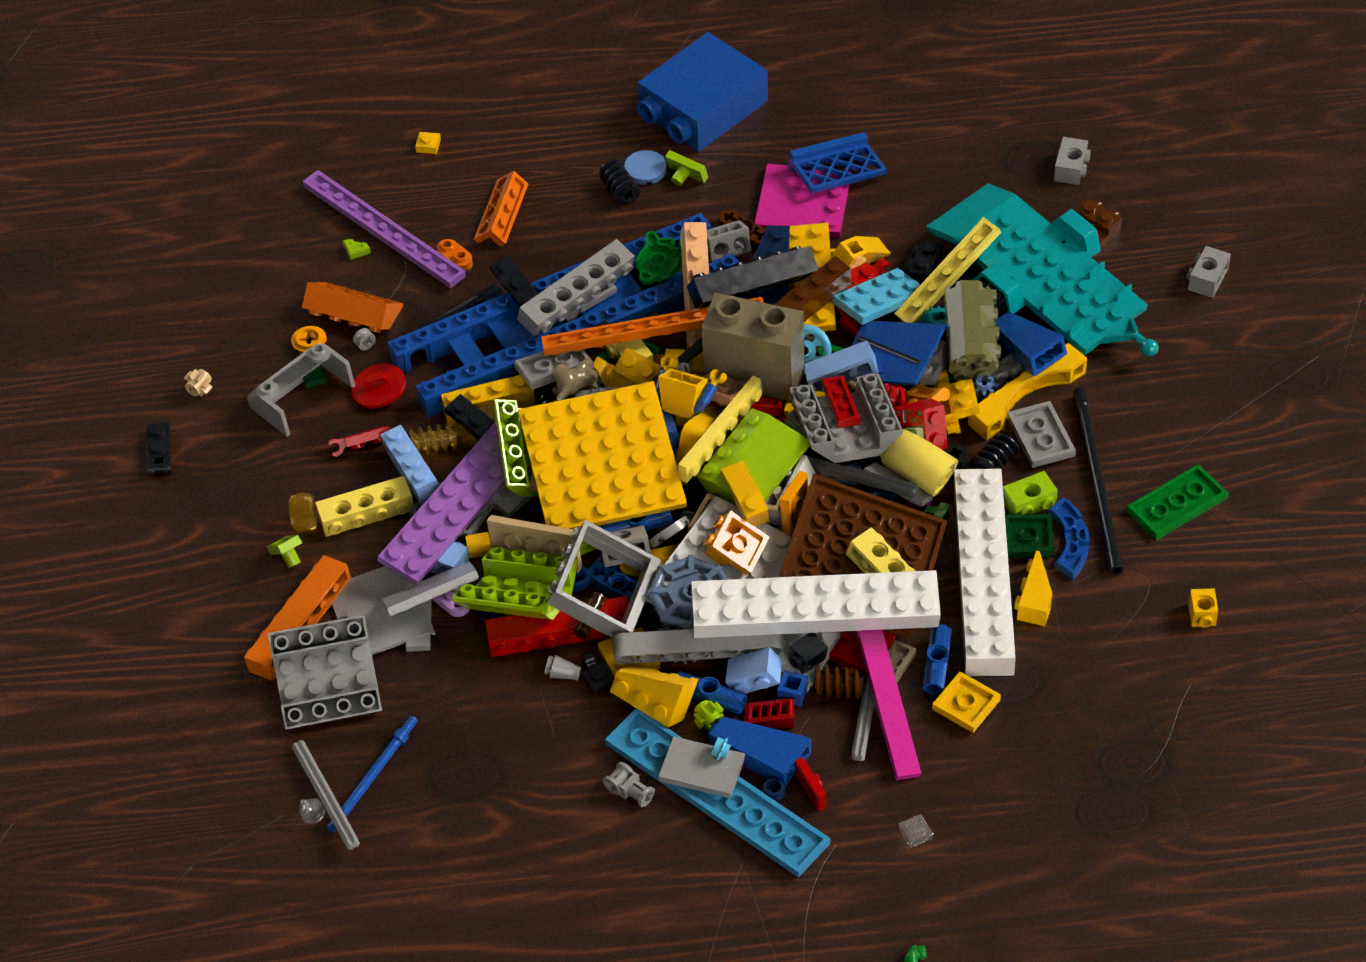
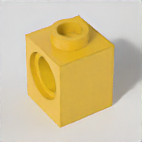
M1215 588L1191 589L1188 605L1192 627L1206 628L1216 626L1218 606Z

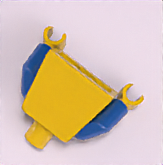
M664 356L660 360V364L664 368L660 370L655 387L664 412L674 414L675 424L684 426L689 421V418L703 412L718 389L716 387L717 384L724 383L727 379V374L722 373L717 380L716 376L719 370H712L710 372L711 382L708 383L707 378L676 370L678 359L674 357L670 359Z

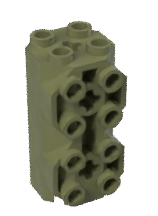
M960 280L955 283L956 286L951 289V286L947 287L944 295L945 322L949 325L946 328L949 373L953 375V379L956 381L970 378L974 380V377L977 378L980 375L989 377L994 371H998V358L1001 357V346L997 345L999 326H996L995 323L998 320V308H994L997 292L996 289H991L988 286L984 288L979 280Z

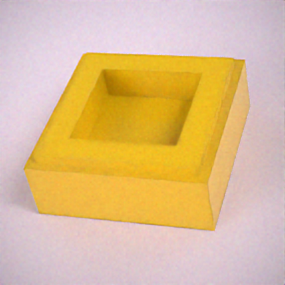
M488 532L465 536L469 559L483 557L490 550L491 543Z

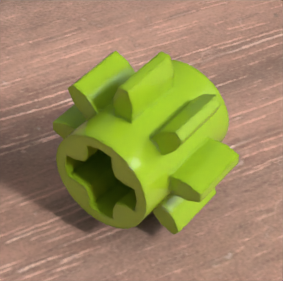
M711 700L702 701L694 710L695 713L693 715L696 718L694 722L699 729L705 727L706 730H709L714 723L717 724L724 717L722 713L724 709L718 702L713 704Z

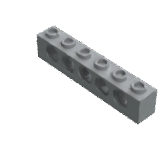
M614 240L519 308L517 320L534 337L548 332L553 324L557 321H563L574 309H580L589 298L597 297L606 286L611 287L620 276L629 274L633 269L632 265L635 256L619 240Z

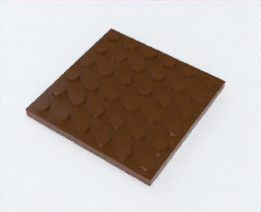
M813 474L779 577L865 574L846 555V551L853 539L871 527L882 535L885 542L893 550L897 551L901 558L915 571H932L947 520ZM915 628L884 629V631L911 640Z

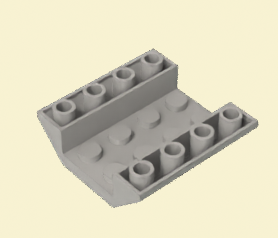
M879 374L856 377V391L850 393L860 415L861 425L837 427L826 396L817 397L812 384L789 388L811 448L833 463L880 456L903 434L902 427Z
M364 615L267 633L271 656L274 662L285 730L382 711Z

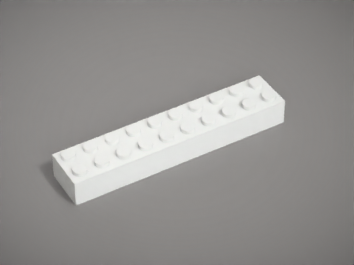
M955 469L954 503L965 674L967 676L1014 675L1016 658L1001 469Z
M936 570L692 581L694 638L938 627L941 616Z

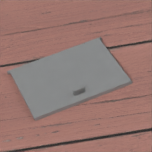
M386 566L350 578L332 602L337 619L359 615L365 616L372 655L405 644L408 640L429 633L435 635L423 603L390 616L382 598L413 584Z

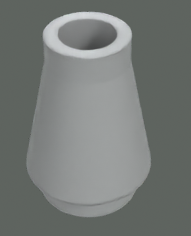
M557 655L555 657L549 656L544 674L549 675V678L578 681L581 666H577Z

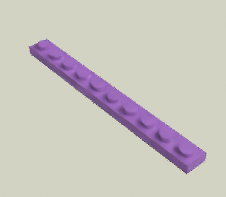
M319 170L302 181L305 189L450 289L466 277L465 270Z

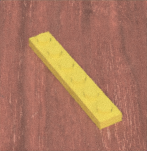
M983 217L894 313L895 316L905 323H918L922 318L923 311H928L929 306L933 307L945 294V289L952 286L1001 233L1000 229Z
M752 376L680 461L678 469L681 481L688 483L693 476L698 474L703 463L708 461L713 451L723 444L728 433L734 431L738 421L746 416L753 403L759 401L762 395L760 378Z

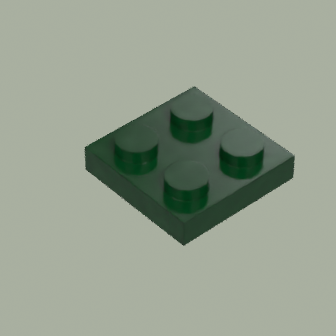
M1051 514L1005 515L1008 558L1034 557L1036 551H1040L1041 557H1054Z

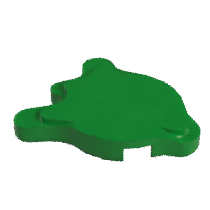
M648 231L645 234L646 244L636 257L639 280L644 285L670 279L677 273L682 263L681 246L674 247V238H660L656 232Z

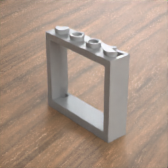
M585 519L579 528L575 527L570 535V539L573 541L566 546L562 554L565 560L560 562L555 571V575L558 577L556 581H552L547 590V593L550 594L547 604L611 638L619 633L633 632L647 597L646 591L651 587L661 560ZM582 541L641 572L622 622L562 591Z

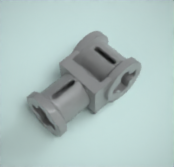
M619 762L616 765V770L610 776H605L602 780L604 786L611 793L619 795L625 800L630 796L638 802L640 807L647 806L655 794V789L642 784L639 775L624 762Z

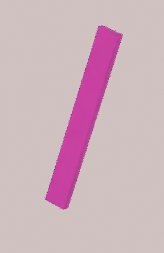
M856 631L895 779L902 780L920 777L919 762L883 631Z

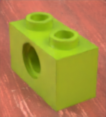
M1045 471L1003 486L1004 505L1011 515L1034 514L1042 510H1048L1057 503L1058 490Z

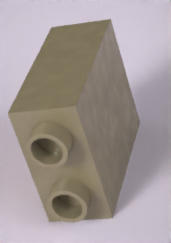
M714 293L701 327L704 375L717 369L719 370L718 373H726L728 377L738 381L749 380L752 376L758 377L763 385L761 396L780 399L783 411L787 402L791 403L794 408L795 404L789 388L803 385L805 379L803 311Z

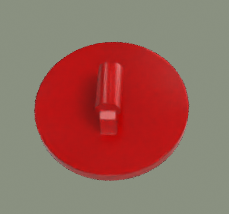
M376 364L366 368L354 379L355 386L351 388V394L354 401L361 407L368 409L381 408L391 404L400 397L406 386V378L403 371L393 364Z

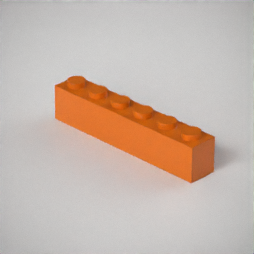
M323 555L318 563L314 564L308 576L300 582L297 590L287 599L286 604L273 617L269 626L261 632L255 644L247 650L244 659L250 673L270 681L276 678L267 633L317 624L351 578L346 563Z

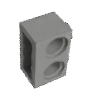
M738 220L708 229V260L713 262L723 258L725 254L730 255L732 253L735 257H740L744 253L751 252L749 228Z

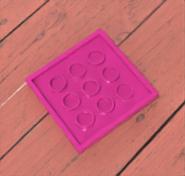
M767 164L755 223L764 229H767L768 225L795 226L828 223L829 236L831 238H840L850 184L811 194L795 171L790 172L787 165ZM806 168L803 170L811 172L813 168ZM819 170L815 171L816 174H820L823 176H826L827 174L826 172H822ZM830 174V176H829L830 178H833V179H840V178H841V177H839V176L832 175V174ZM811 179L814 185L822 183L821 181Z

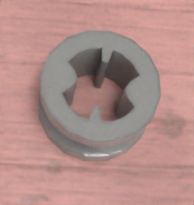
M368 328L358 330L353 337V342L361 350H368L376 340Z

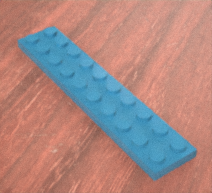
M636 708L605 739V745L659 781L658 776L673 736L682 737ZM738 777L731 799L660 782L798 878L830 845V838L741 777Z

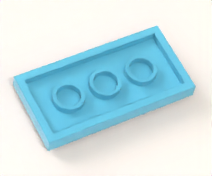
M896 268L833 295L832 303L863 325L899 309L921 284L899 268Z

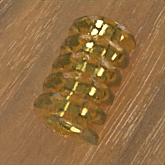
M455 422L452 429L448 423H445L444 430L441 429L439 424H436L435 431L432 430L430 425H427L426 432L422 430L421 426H418L417 433H414L412 427H410L411 441L420 454L422 448L426 454H429L431 447L435 453H438L440 446H442L444 452H447L449 445H451L453 451L457 450L458 439Z

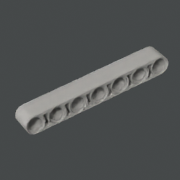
M693 629L619 633L613 637L614 661L620 664L733 658L768 647L777 655L783 651L782 634L694 638Z

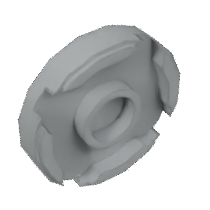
M682 517L649 540L650 548L654 549L688 526L690 522L687 517Z

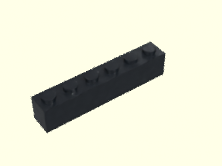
M796 246L786 253L778 251L771 254L768 258L763 259L760 256L752 259L750 263L738 262L728 269L720 267L713 270L710 274H696L686 287L693 305L697 309L710 306L714 293L743 298L803 281L818 270L819 267L810 246L804 248Z

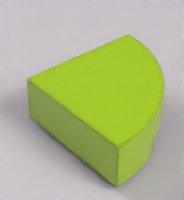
M354 239L343 240V246L350 260L371 253L370 247L364 242H355Z

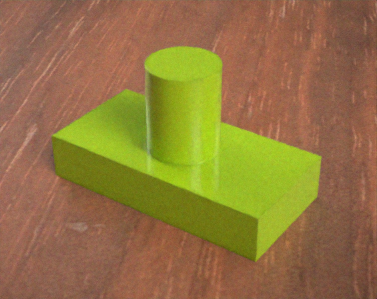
M671 150L666 154L665 158L668 167L676 171L671 178L675 185L682 186L687 177L705 183L708 179L704 165Z
M298 535L285 536L267 546L270 555H282L288 568L301 562L294 547L302 544Z

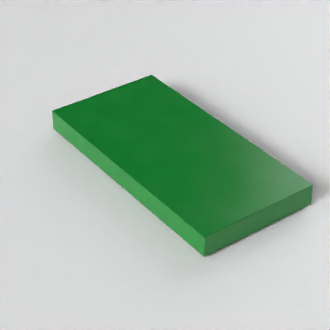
M1197 464L1127 505L1126 512L1157 541L1226 500L1229 493Z

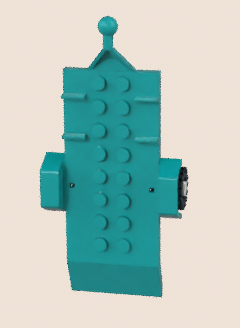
M988 183L927 225V230L933 235L947 240L955 246L962 241L983 217L1000 229L1001 233L974 261L984 271L972 279L979 280L984 277L985 279L981 281L983 287L986 288L988 286L991 289H996L997 299L996 303H994V308H998V317L1007 312L1014 314L1026 305L1057 333L1063 335L1084 356L1100 344L1131 341L1132 339L1141 346L1140 349L1143 355L1152 357L1157 354L1159 349L1158 343L1153 339H1145L1138 333L1139 330L1134 321L1136 317L1146 311L1148 304L1132 292V284L1126 287L1105 269L1104 261L1099 264L1092 258L1101 251L1097 229L1073 209H1069L1052 223H1049L1016 194Z

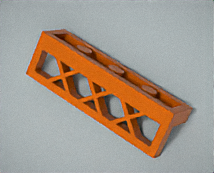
M515 171L497 179L473 239L477 243L490 238L499 247L506 244L528 187V183Z

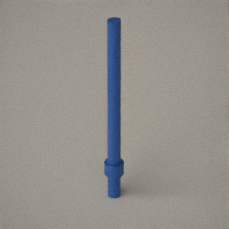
M409 716L403 726L394 732L391 736V742L343 804L341 809L346 817L399 746H403L408 740V734L418 722L414 716ZM331 820L327 829L335 833L337 829Z

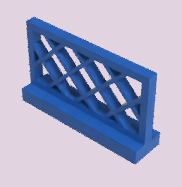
M865 132L791 150L787 165L790 172L795 171L811 194L886 175L887 173L886 167L868 145V136ZM865 153L868 155V157L860 156ZM848 158L850 159V161L846 162L842 161L841 159ZM853 160L864 163L863 167L852 164ZM830 163L831 166L828 167L822 164ZM837 165L840 167H844L846 169L845 171H841L838 169H834V166ZM871 165L877 167V169L872 170L866 167ZM806 168H813L811 172L803 170ZM849 169H850V170H854V171L860 172V174L854 175V174L848 173V171H849ZM819 170L822 172H826L827 174L826 176H823L820 174H816L815 171ZM830 174H832V175L839 176V177H841V178H840V179H833V178H830L829 176H830ZM811 179L821 181L822 183L814 185Z

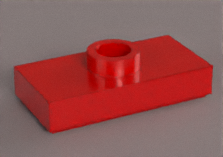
M803 757L795 760V776L814 807L818 811L826 809V793L822 788L823 785L819 775L813 774Z

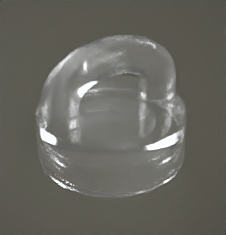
M315 798L300 800L301 807L299 813L304 822L313 824L319 822L324 817L326 809L322 801Z

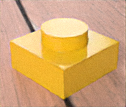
M419 132L415 146L416 152L437 154L441 141L440 133Z

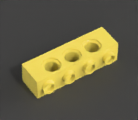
M405 476L315 502L318 518L325 537L377 521H383L400 514H406L414 506L412 494Z
M872 527L853 539L846 551V555L864 573L915 571L901 558L897 551L893 550L885 542L882 535L877 533Z

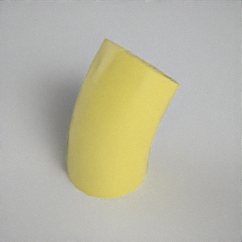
M902 429L903 434L880 455L881 461L886 468L909 482L917 484L920 489L935 497L949 481L957 467L958 460L922 437Z

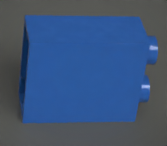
M707 32L638 82L639 102L636 105V109L643 121L648 124L656 123L665 129L674 142L678 144L684 142L697 152H700L768 101V70Z

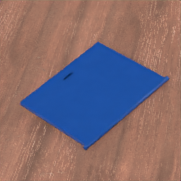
M870 321L861 326L851 346L861 343L862 341H859L857 338L862 336L920 360L921 362L916 364L870 345L875 354L878 374L882 383L917 385L945 329L949 325Z

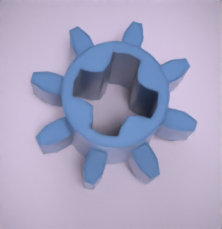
M986 375L974 377L973 384L977 400L983 401L989 394L998 391L995 377L990 375L989 377Z

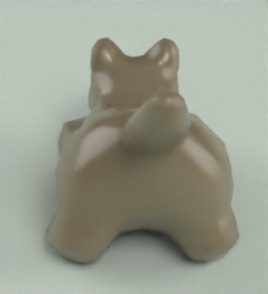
M591 359L582 360L573 369L567 368L562 363L553 369L552 376L555 378L556 384L552 392L554 395H557L556 401L572 397L579 390L587 386L593 389L598 388V374L595 370L590 369L593 365Z

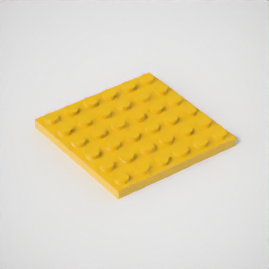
M654 381L518 409L546 525L574 529L575 527L579 528L586 519L600 526L687 507Z

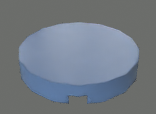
M641 150L631 154L626 159L625 168L636 184L647 185L649 182L654 184L665 176L666 161L658 152Z

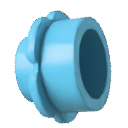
M717 738L710 754L716 757V760H719L720 757L725 759L731 746L727 744L728 738Z

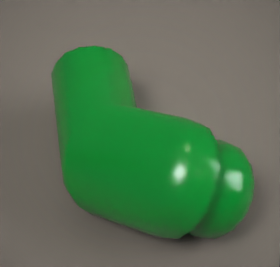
M912 945L905 955V962H918V959L924 960L926 958V947L924 945Z

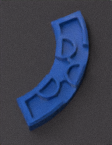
M1062 497L1048 511V514H1051V517L1060 526L1065 538L1064 550L1055 562L1054 568L1073 580L1080 573L1087 560L1089 531L1079 510L1069 500Z

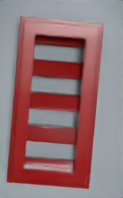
M786 698L746 703L744 722L770 728H794L795 699ZM752 711H757V718H752ZM762 712H767V716L762 717Z

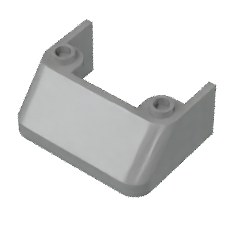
M315 344L251 391L247 397L249 406L254 412L288 437L291 434L284 410L278 407L275 402L304 381L303 377L321 364L353 388L355 383L350 363L326 344Z

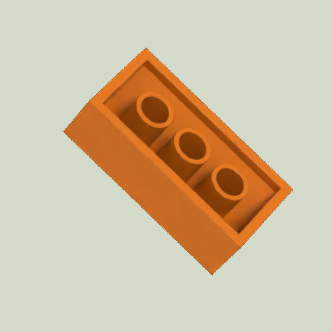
M307 282L302 308L308 309L309 314L322 316V314L329 315L328 319L338 322H341L342 319L348 320V324L351 326L361 327V325L369 326L368 329L370 331L381 333V330L391 328L403 308V303L327 282Z

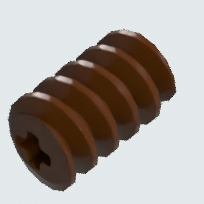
M816 664L814 688H816L817 695H822L825 689L828 697L835 690L837 698H840L845 691L847 699L851 698L853 692L857 700L861 699L865 682V670L862 676H860L858 668H855L853 674L850 675L848 667H845L843 673L840 674L839 667L836 666L833 673H831L829 665H826L822 672L820 671L819 664Z

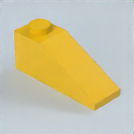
M743 460L721 468L723 477L742 519L754 527L769 522L768 508Z

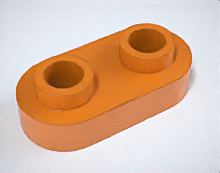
M445 239L437 244V252L463 270L467 271L472 267L471 253L456 241Z

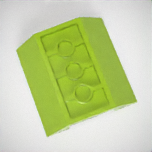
M495 399L493 403L506 487L519 497H539L538 492L530 490L529 487L533 471L518 414V409L522 408L517 407L516 400Z
M491 547L482 558L483 578L476 586L466 584L459 587L452 596V601L466 609L553 620L560 610L547 604L550 596L547 590L552 581H556L558 576L555 575V571L560 562H564L565 558L562 555H552L544 552L535 553L521 549L511 550L503 549L502 547ZM576 557L562 589L563 592L572 595L578 566V558Z

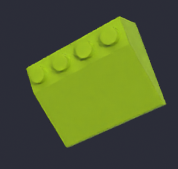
M751 408L699 472L697 478L707 493L735 504L721 468L743 460L765 502L809 448L810 443L808 438L771 415Z

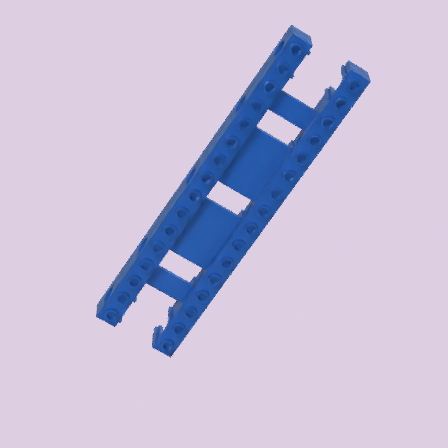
M699 213L655 232L660 238H674V247H679L680 232L684 222L706 223V230L711 229L712 226L703 214ZM645 236L624 244L635 257L631 272L626 276H620L614 283L617 287V293L581 313L582 316L565 324L561 321L548 332L534 337L517 320L519 307L510 295L505 293L389 341L390 360L403 373H408L412 369L410 356L419 350L425 349L427 362H435V359L452 352L456 354L463 365L462 367L452 371L448 370L443 375L426 382L421 381V384L416 385L418 403L426 416L430 418L443 412L442 403H439L443 393L520 375L515 369L514 361L544 351L541 336L591 328L604 320H607L609 324L641 319L653 312H660L663 315L684 311L683 274L681 275L677 271L670 279L661 281L660 284L642 291L632 276L638 273L636 257L646 244ZM733 253L730 255L725 254L723 258L709 263V274L720 267H724V269L731 268L732 265L739 261ZM583 262L534 281L531 285L539 294ZM494 335L503 349L484 357L474 341Z

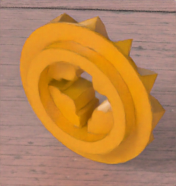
M316 326L302 327L291 338L294 350H298L300 355L315 344H325L327 342L324 330ZM309 337H311V343L307 344Z

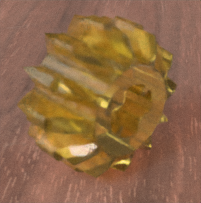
M303 492L291 495L289 500V516L292 528L296 532L315 530L317 526V509L312 494Z

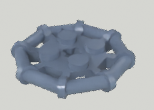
M688 555L686 558L668 564H660L657 567V573L651 587L646 591L647 598L651 599L660 617V622L682 629H693L692 596L688 595V590H692V581L728 580L724 573L723 566L714 565L694 558L693 555ZM687 567V570L681 571V572H679V573H675V571H678V570H681V569ZM694 568L708 572V574L704 573L703 575L697 573L698 570H695ZM665 578L671 581L667 588L661 587ZM662 597H667L671 604L667 609L661 600ZM678 612L682 617L690 616V621L675 616L674 614Z

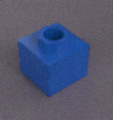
M784 670L777 689V698L795 699V705L801 707L807 692L808 676Z

